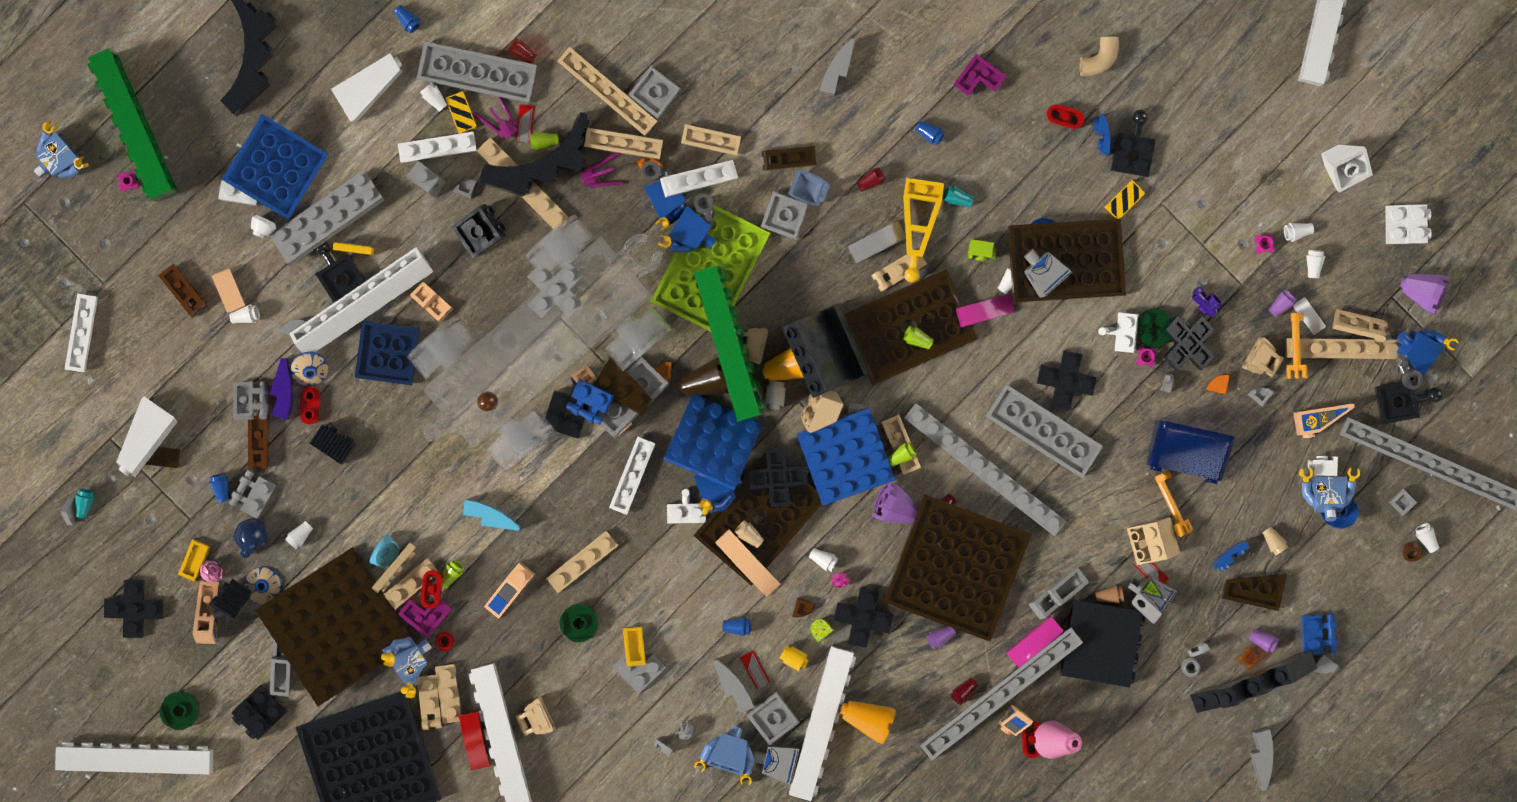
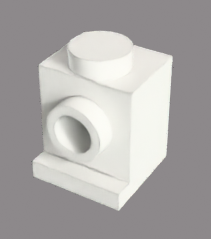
M1317 456L1316 460H1308V468L1313 470V475L1337 476L1338 457L1330 456V460H1328V456Z

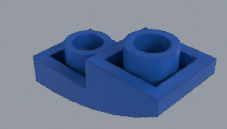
M1100 114L1098 119H1094L1093 130H1096L1095 135L1102 136V139L1099 138L1097 150H1100L1099 155L1108 156L1110 152V132L1105 115Z
M1243 540L1226 549L1215 559L1212 567L1214 569L1219 568V571L1229 568V564L1234 563L1231 555L1234 554V557L1245 554V550L1249 549L1247 541Z

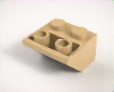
M829 391L815 398L810 393L808 406L803 409L801 418L807 431L812 433L836 422L843 407V402L838 393L834 391Z
M1170 517L1127 528L1137 565L1166 560L1180 554Z

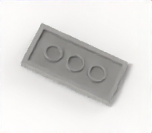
M642 357L627 371L650 396L652 401L669 386V383ZM612 400L607 413L601 411L598 413V416L603 418L601 426L614 439L639 415Z

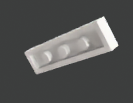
M474 132L398 144L401 163L475 152L477 150Z
M733 160L662 177L660 181L666 198L737 180L738 175Z
M77 293L65 364L66 370L86 372L98 297Z
M637 436L609 508L626 515L628 514L656 443Z

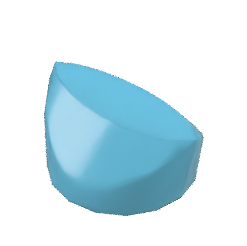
M389 534L379 541L370 557L369 563L385 568L389 567L399 555V546Z

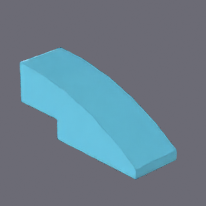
M468 499L464 502L463 515L482 518L481 526L516 531L521 529V526L511 517L490 505Z

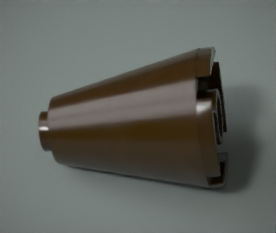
M719 357L682 377L681 382H679L680 392L686 396L729 394Z

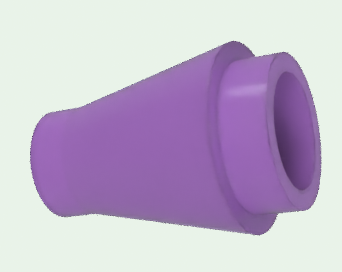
M1287 290L1281 291L1268 310L1277 318L1280 314L1293 307L1297 300Z
M946 626L929 632L926 638L933 649H940L952 636L956 635L954 628Z
M1254 629L1249 640L1267 653L1268 651L1273 653L1279 641L1273 634Z

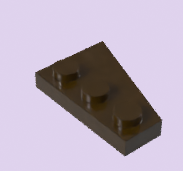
M611 355L595 381L594 386L614 395V401L643 416L652 399L615 357Z
M1287 574L1226 579L1222 599L1279 611Z

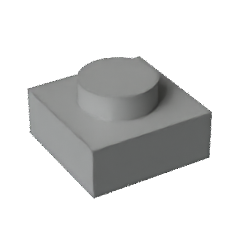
M1401 489L1389 501L1401 516H1404L1417 503L1404 489Z

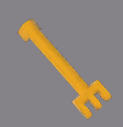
M1291 313L1293 365H1287L1288 379H1292V371L1295 372V379L1300 378V371H1302L1303 378H1308V365H1301L1300 321L1304 320L1303 313Z
M1167 471L1157 475L1155 479L1177 523L1173 525L1175 533L1178 537H1182L1191 533L1193 528L1189 519L1183 520L1165 483L1172 476Z

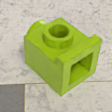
M971 239L967 259L971 260L974 256L977 261L987 262V259H995L997 248L994 247L993 242Z

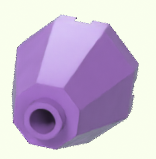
M1409 274L1408 277L1404 276L1400 287L1403 288L1402 293L1427 313L1436 315V309L1439 310L1448 288H1445V286L1449 284L1450 278L1443 275Z
M891 482L886 483L888 487H882L875 500L873 509H876V513L872 512V516L881 521L913 524L919 505L898 485Z

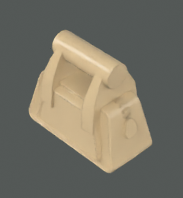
M750 328L748 332H744L750 352L747 357L750 362L753 361L761 364L768 329Z
M1259 337L1243 363L1242 368L1256 374L1265 372L1273 378L1284 357L1275 353L1276 348L1265 337ZM1274 358L1275 360L1271 367L1267 368L1270 360Z
M538 697L532 703H529L524 708V713L515 715L524 736L532 732L538 735L555 730V725L542 697ZM525 717L528 718L532 726L531 728H528L526 721L524 719Z

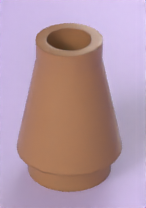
M1115 585L1097 591V603L1120 604V602L1124 601L1123 587Z

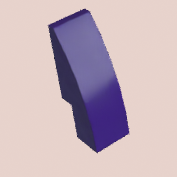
M281 358L270 395L277 396L272 415L290 420L294 398L293 378L290 374L288 359Z

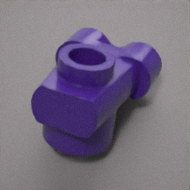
M1199 286L1192 292V299L1200 305L1199 309L1204 315L1209 314L1213 317L1218 313V308L1222 306V303L1214 293L1207 296L1206 292Z

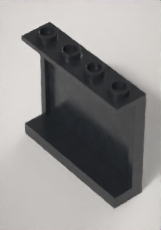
M838 303L782 327L813 398L869 374Z
M1073 599L1067 630L1072 627L1083 643L1062 659L1060 675L1130 688L1131 683H1134L1135 680L1133 667L1134 664L1137 665L1139 654L1136 653L1137 645H1141L1142 634L1139 633L1140 627L1144 626L1145 616L1139 610Z

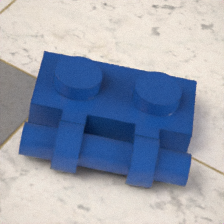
M579 379L571 396L577 399V403L568 402L566 409L572 411V414L576 416L580 415L586 418V421L592 424L601 425L603 418L599 417L598 413L599 411L607 413L614 395L583 379ZM584 404L593 407L591 412L583 409Z
M1327 614V622H1322V615L1301 616L1303 652L1311 651L1312 654H1323V646H1329V653H1337L1336 645H1338V639H1336L1335 628H1337L1335 614ZM1323 628H1328V639H1323Z

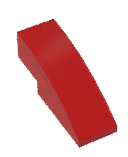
M479 711L460 714L459 721L471 770L490 767Z

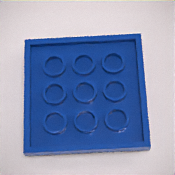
M261 114L221 180L289 220L328 154Z
M692 396L663 460L731 490H735L763 423L752 418L737 421L735 411L704 397Z
M869 407L840 417L836 422L812 433L807 430L797 433L823 506L895 480Z

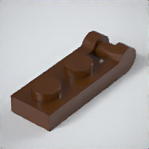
M172 264L158 275L192 318L197 315L196 312L208 306L175 264ZM194 299L196 304L191 307L188 302Z
M254 416V419L248 420V469H255V467L269 468V416L266 419ZM255 454H261V460H255Z

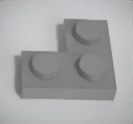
M654 653L646 660L645 666L626 667L625 654L612 666L638 694L666 668Z

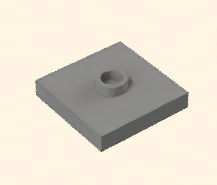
M650 66L628 94V97L659 119L681 91V88L653 66Z
M773 191L760 228L797 240L809 204Z
M777 691L746 714L769 746L800 723Z

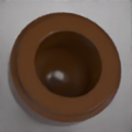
M490 391L483 392L477 399L478 407L486 412L492 411L498 404L497 396Z
M1408 542L1403 547V557L1407 561H1418L1423 555L1421 546L1416 542ZM1417 551V554L1410 557L1408 552Z

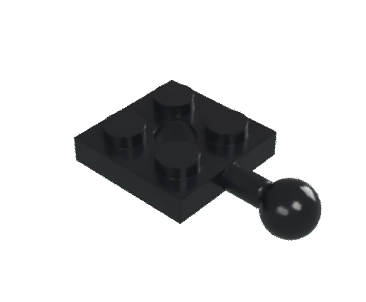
M1136 110L1132 116L1135 123L1133 135L1117 133L1110 171L1149 177L1156 139L1140 137L1142 124L1146 123L1148 115L1144 110ZM1132 149L1138 152V158L1135 161L1128 158V152Z
M327 242L314 249L316 254L322 255L328 264L327 267L315 275L333 303L366 282L348 253L334 261L328 252L329 244ZM345 275L347 283L339 285L337 282L338 276Z
M571 376L573 385L569 395L554 390L542 427L579 439L586 418L572 414L571 419L564 420L561 416V412L566 409L568 402L577 403V399L571 397L577 384ZM584 404L583 409L588 410L590 406Z
M1402 382L1374 387L1382 425L1420 418L1418 402L1429 400L1436 403L1443 397L1442 391L1436 387L1429 389L1428 393L1416 395L1415 389L1405 387ZM1397 396L1402 399V405L1398 408L1393 405V399Z

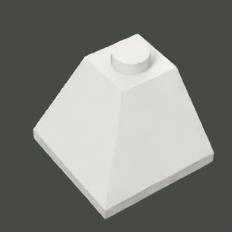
M1337 145L1321 153L1324 166L1339 193L1373 176L1367 149L1363 146Z

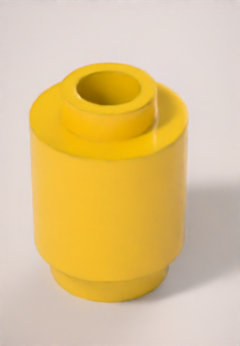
M786 645L779 658L783 660L784 664L797 671L800 668L804 670L809 662V659L806 658V653Z

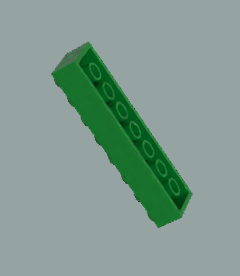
M108 48L89 56L88 60L90 63H88V68L92 74L95 73L96 86L100 92L103 91L105 96L103 99L107 109H111L113 114L111 120L114 126L118 127L121 132L119 138L122 144H126L129 150L126 152L130 162H134L137 168L134 172L138 180H142L144 184L142 190L146 198L149 197L151 200L159 202L179 193L118 53Z
M720 266L696 271L694 275L737 421L763 415V410H766L764 400L760 399L758 394L761 391L759 382L754 380L752 374L755 373L753 363L749 362L747 357L750 352L747 343H743L742 340L744 331L742 325L737 323L736 318L739 317L737 308L732 306L731 299H733L731 288H728L725 282L728 280L727 273Z

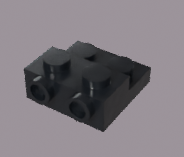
M486 204L478 206L451 226L472 258L477 257L507 236L504 224L500 221L497 222L494 217V209Z
M259 685L231 713L234 715L232 717L233 721L239 726L242 724L247 729L245 732L251 739L256 738L259 740L288 711L262 685Z

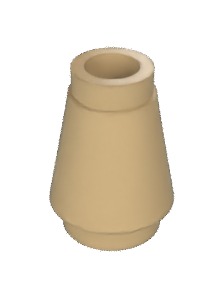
M745 520L735 530L738 538L756 548L764 541L750 522L747 523Z
M1272 526L1262 532L1271 553H1274L1275 556L1289 548L1286 544L1287 541Z

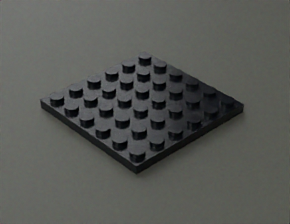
M401 691L295 727L320 802H436L442 799L409 699Z

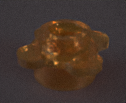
M1246 647L1242 655L1237 657V661L1243 663L1247 670H1251L1260 661V655L1255 654L1251 647Z

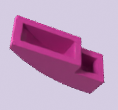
M1007 294L957 308L956 312L960 326L965 327L1014 313L1015 310L1011 296Z
M1048 616L1006 653L1020 667L1050 644L1064 630L1051 616Z

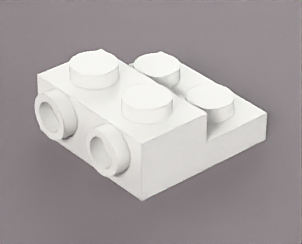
M1427 205L1385 206L1386 244L1428 243V239H1431V228H1428L1427 220H1431V209H1427Z

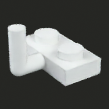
M221 180L219 200L254 206L258 205V201Z
M1119 312L1117 328L1105 326L1100 328L1098 332L1100 335H1116L1115 351L1134 353L1139 314Z
M683 489L682 504H667V523L706 522V515L702 514L703 508H698L700 503L690 504L689 489Z

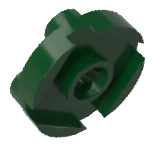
M1150 309L1142 313L1138 318L1137 338L1148 347L1165 345L1171 340L1163 331V328L1171 321L1169 314L1160 309ZM1153 323L1160 327L1156 334L1149 329Z
M585 604L571 605L560 618L561 632L573 642H585L593 637L598 629L597 614L593 608ZM577 618H581V621L585 622L580 629L577 625H574V621H577Z
M173 692L166 696L159 710L160 718L166 726L174 730L187 729L199 717L198 702L188 692ZM178 705L184 708L182 716L179 713L175 714L174 710L177 709Z

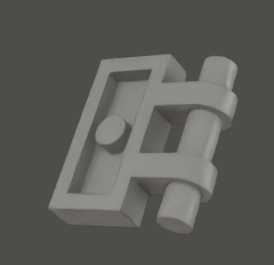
M253 381L233 383L234 421L254 419V412H259L260 419L267 418V412H269V405L267 404L269 389L267 388V382H260L259 388H254ZM256 396L259 397L258 404H254V397Z
M247 470L245 475L240 478L237 490L233 491L229 504L236 507L238 502L241 501L244 503L241 511L259 519L277 485L261 476L254 482L251 480L254 473ZM250 486L252 490L248 497H246L243 493L246 487Z

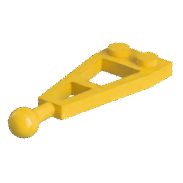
M906 178L903 202L907 256H911L910 266L905 271L904 276L910 283L918 281L920 273L917 270L918 258L923 257L940 209L944 183ZM910 199L935 203L927 227L911 225ZM911 232L925 234L919 250H912Z

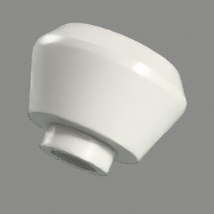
M255 215L251 220V229L254 230L252 234L262 239L264 236L268 237L276 230V224Z

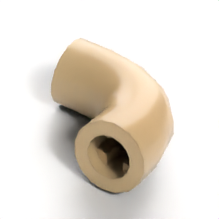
M1101 37L1098 54L1093 57L1080 58V76L1100 75L1110 69L1117 59L1119 37Z

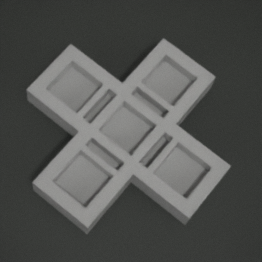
M569 262L556 276L542 263L527 276L541 290L528 306L542 319L555 305L569 318L583 305L570 291L583 275Z

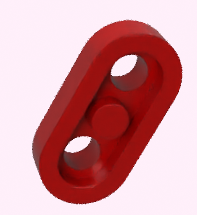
M1055 104L1050 106L1046 112L1047 120L1058 126L1078 129L1084 123L1083 113L1076 109ZM1054 111L1059 113L1058 118L1052 116ZM1071 117H1076L1077 123H1072Z
M308 386L301 392L300 419L303 423L311 425L318 422L320 418L321 393L316 387ZM309 392L313 393L311 400L307 398ZM308 411L312 412L313 414L312 418L310 419L306 417V413Z
M435 570L427 571L422 579L420 600L421 604L428 609L438 607L441 602L443 577ZM433 576L436 577V582L434 584H432L430 581L431 577ZM431 595L435 599L433 603H430L428 600Z
M1031 719L1033 721L1031 725L1034 727V730L1028 732L1026 728L1021 732L1022 751L1028 758H1036L1040 755L1036 748L1034 751H1029L1028 747L1029 745H1035L1036 737L1034 736L1040 725L1037 721Z

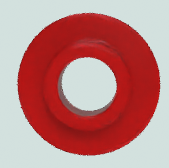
M441 632L435 639L437 648L442 651L450 650L455 642L453 635L449 632ZM444 637L449 641L446 645L442 643V638Z

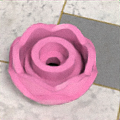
M205 561L201 565L200 573L205 581L215 583L223 576L222 568L215 561Z

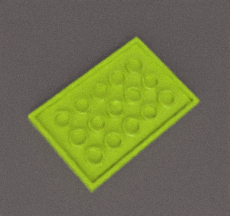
M713 205L715 213L714 224L707 233L717 239L713 247L710 249L701 243L697 250L694 249L692 252H675L651 300L652 303L710 332L711 329L694 272L713 266H720L722 269H725L728 280L725 282L727 287L731 288L733 294L731 302L732 306H735L771 234ZM696 210L695 213H696L697 215L701 216V215H700V212H698V211Z

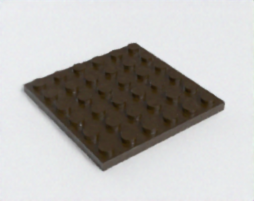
M924 494L883 602L990 642L1032 534Z
M354 547L255 609L317 707L382 666L385 660L381 659L382 650L390 646L393 640L407 637L412 638L382 590L380 589L377 593L372 589L376 581Z

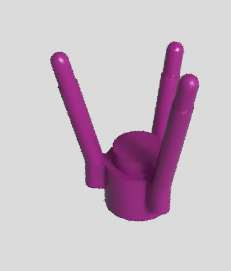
M498 97L509 121H503L492 107L489 108L490 112L501 124L498 126L500 130L476 112L472 113L501 138L505 137L506 140L518 131L516 128L518 124L513 120L502 97Z
M614 153L595 165L585 168L586 171L581 172L584 186H590L592 189L602 186L624 185V181L597 182L600 175L612 172L614 170L612 167L599 172L594 170L621 153Z

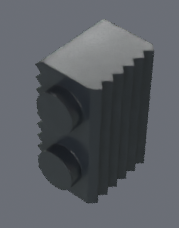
M330 423L327 426L322 424L309 444L343 465L356 447L353 444L354 439L346 434L341 436L337 433L338 429Z
M234 579L229 583L225 582L220 589L221 594L219 597L215 596L209 604L211 606L209 614L226 623V625L232 622L252 590Z

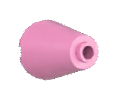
M1053 720L1043 722L1035 732V748L1045 758L1056 759L1076 753L1081 749V737L1061 722Z

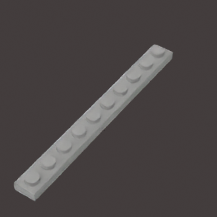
M915 403L905 415V420L1050 534L1055 536L1066 523L1062 517Z
M1346 417L1339 435L1517 511L1516 489Z
M1071 627L920 746L929 758L934 760L1080 646L1083 641Z

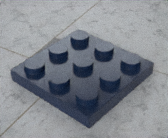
M362 321L355 378L413 386L420 328Z

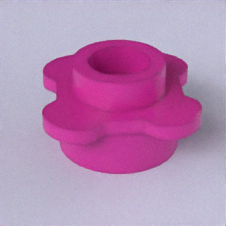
M134 171L118 174L121 184L119 186L120 190L126 191L127 189L135 190L138 188L139 184L137 183Z
M1267 234L1266 236L1257 235L1255 237L1257 253L1261 254L1266 251L1271 253L1275 250L1272 234Z
M1139 347L1136 363L1139 366L1143 364L1150 367L1154 366L1156 350L1154 348L1145 349L1144 347Z
M848 574L833 575V580H831V585H835L836 588L847 587V584H850L851 580L848 579Z

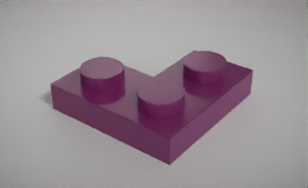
M975 54L953 86L969 96L980 81L993 92H996L1007 76Z
M410 599L398 615L426 638H429L452 610V607L441 599L438 607L424 610Z

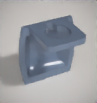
M797 170L788 194L801 202L819 206L825 200L830 184L817 175Z

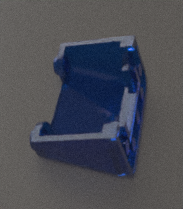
M1155 420L1146 465L1150 466V470L1159 472L1162 471V468L1204 477L1207 478L1206 482L1218 484V481L1223 479L1235 436Z

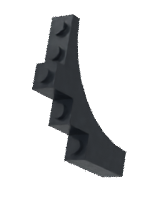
M231 0L241 20L245 48L238 77L231 89L220 101L233 115L238 116L270 86L267 82L269 78L262 71L259 73L257 71L274 56L270 52L272 50L271 46L266 41L263 43L261 41L278 26L274 22L277 19L269 11L265 13L263 10H260L256 14L258 10L250 2L246 4L244 0Z
M578 113L573 127L565 140L544 158L521 166L484 164L478 183L523 197L530 191L532 182H529L530 179L548 185L552 184L553 181L556 182L559 171L556 170L557 167L574 173L580 172V169L583 170L585 167L586 159L584 158L585 153L578 152V149H581L583 146L584 138L581 137L583 130L586 131L589 125L588 114Z
M1311 651L1295 654L1249 676L1220 686L1194 692L1190 697L1197 713L1221 707L1222 709L1239 705L1251 697L1267 694L1276 687L1292 684L1316 670L1317 666Z

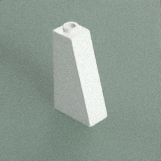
M388 54L331 89L351 123H356L402 73L400 67L403 65L397 56L393 57V55Z
M144 396L140 401L117 459V464L120 466L119 470L127 476L131 474L136 477L177 424V420L172 415Z

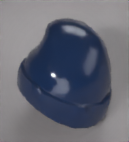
M258 519L244 520L237 525L234 531V540L242 549L240 554L243 558H249L256 550L262 548L268 539L266 525Z

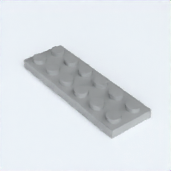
M424 41L417 80L530 103L538 66Z
M362 170L276 230L270 237L287 264L292 266L382 203L384 198L367 172Z
M1005 384L985 416L1082 479L1103 447L1007 384Z

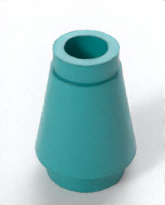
M948 186L944 194V200L948 204L967 207L972 205L974 198L956 186Z
M78 489V493L75 494L76 517L87 518L95 498L92 490Z

